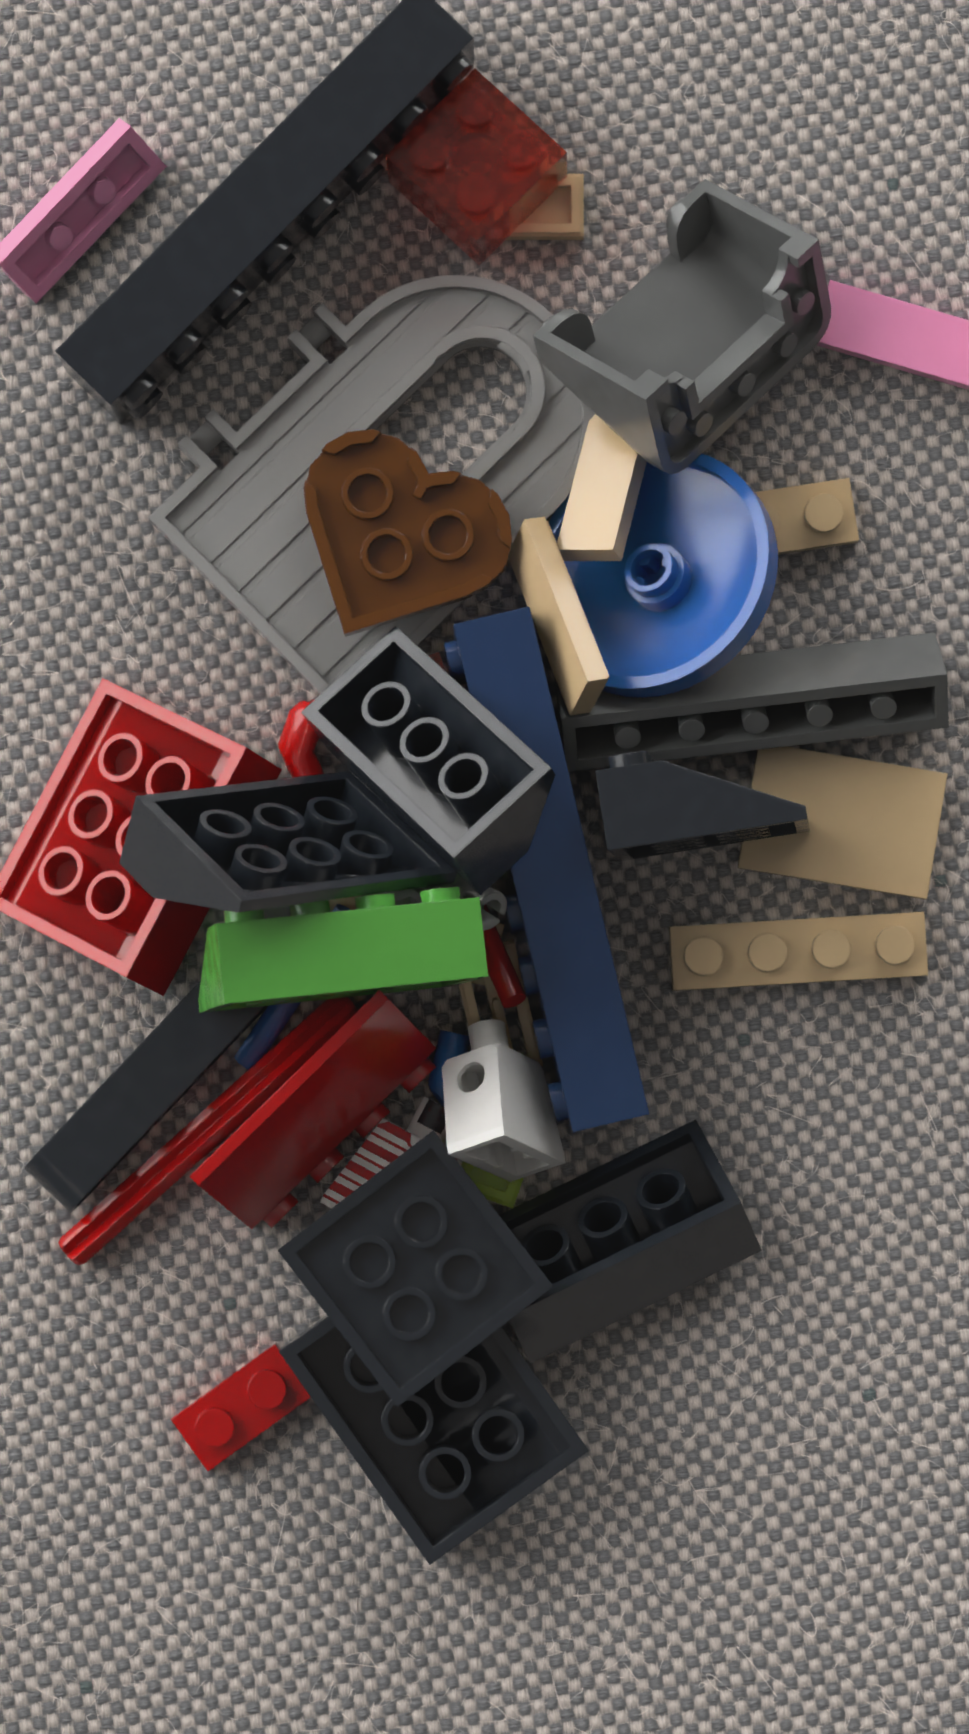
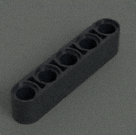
M200 980L36 1153L24 1169L70 1213L73 1212L268 1006L200 1013L198 1002Z

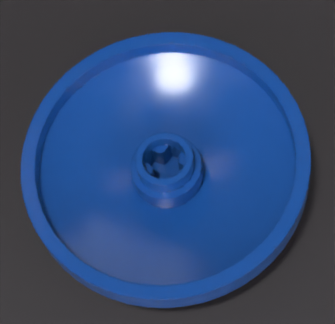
M701 454L687 468L672 475L647 462L622 561H564L610 676L602 691L625 697L643 698L671 694L689 688L707 679L729 663L748 643L764 618L774 592L778 570V548L774 527L769 513L753 489L733 469L713 457ZM569 495L549 520V525L556 542L558 541Z

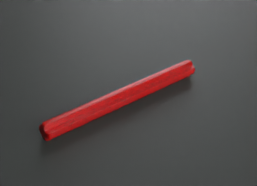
M348 997L327 999L66 1232L60 1238L58 1244L67 1257L77 1265L85 1264L262 1106L359 1010Z

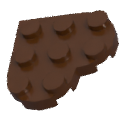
M374 429L347 432L332 440L322 448V453L311 464L307 481L305 480L303 487L306 514L345 637L468 599L490 587L496 578L505 572L512 547L510 515L498 493L493 489L490 490L479 479L464 476L456 471L428 473L417 451L412 447L409 448L399 438L382 434L381 431Z

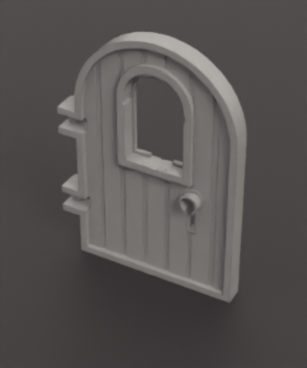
M441 275L423 278L385 293L363 309L346 326L322 303L314 311V317L300 331L295 329L287 337L290 347L307 364L237 432L212 409L205 416V422L190 437L187 435L178 442L179 449L198 469L148 519L320 695L393 627L396 626L419 646L465 601L462 600L345 637L305 507L304 483L305 480L307 481L311 464L322 453V448L327 443L347 432L377 430L457 353L480 347L503 353L517 365L523 376L526 387L524 408L515 423L462 475L479 479L490 490L493 489L498 493L510 515L513 544L524 519L545 516L547 521L570 494L588 422L595 413L541 363L538 357L533 334L542 327L549 317L553 316L543 305L527 294L491 279L467 275ZM333 335L347 349L329 364L316 349ZM224 440L238 454L220 471L207 455Z

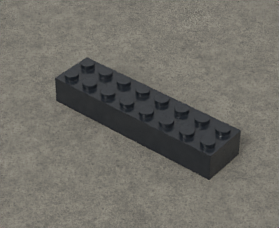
M402 0L55 350L66 372L120 425L130 415L136 420L146 415L163 395V392L158 387L175 370L180 375H183L203 357L208 348L202 342L219 325L225 330L235 325L252 305V302L247 297L264 280L269 285H273L292 267L297 258L291 252L308 235L314 240L323 236L341 215V212L336 207L353 190L358 195H362L380 178L385 171V167L380 162L397 145L403 151L411 147L430 124L425 117L441 101L450 106L469 88L474 80L469 74L474 68V37L435 0Z

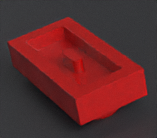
M277 1343L273 1344L170 1419L207 1472L311 1398L279 1353L280 1347Z

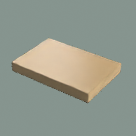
M787 746L757 750L751 789L806 806L810 832L742 842L737 868L926 900L948 773Z

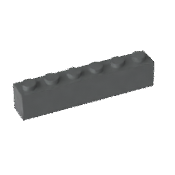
M935 632L736 655L719 671L689 688L671 694L643 698L625 697L602 691L591 712L571 716L555 679L559 729L568 772L610 767L608 757L639 751H648V755H651V759L654 761H665L949 728L947 672Z

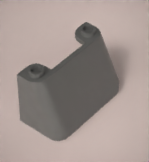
M706 179L688 195L678 200L669 211L666 226L670 254L591 325L588 316L573 308L563 309L556 315L549 317L542 327L533 334L541 363L645 461L671 475L687 468L814 349L824 336L831 318V303L819 239Z

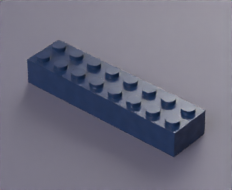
M530 607L453 624L454 641L444 643V652L450 676L460 685L465 684L466 691L547 763L556 774L529 851L508 870L513 892L503 894L507 901L506 916L510 933L513 935L523 932L528 951L527 956L518 958L524 991L527 997L538 994L543 1019L532 1022L540 1059L553 1057L558 1082L547 1084L556 1122L567 1120L569 1130L576 1132L649 1115Z

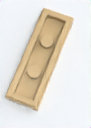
M596 414L588 422L557 541L564 561H622L647 463Z
M545 516L524 519L512 544L508 557L527 607H530L532 620L570 716L589 713L610 676L548 520L546 521Z

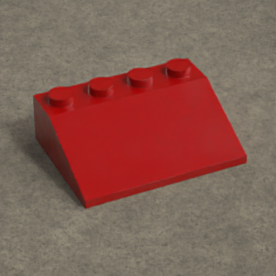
M102 678L0 872V912L164 996L210 908L153 898L119 863L136 796L276 780L282 769L247 747Z
M379 990L189 1177L249 1228H255L264 1220L272 1229L299 1202L291 1192L308 1175L318 1184L345 1157L336 1148L354 1130L364 1138L391 1112L382 1102L396 1088L401 1085L410 1093L436 1068L428 1057L437 1048Z

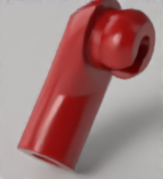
M315 699L309 702L300 701L289 711L278 742L279 752L292 778L325 774L314 753L319 737L301 713Z

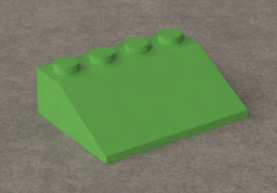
M447 887L420 891L421 903L395 905V896L391 893L356 897L355 910L330 912L329 900L290 905V916L265 919L264 909L240 913L223 911L225 923H217L207 928L198 998L199 1012L374 995L379 990L384 994L450 987L488 977L480 897L460 899L459 887Z

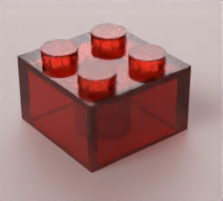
M476 68L386 155L389 183L478 265L483 263L567 177V152Z

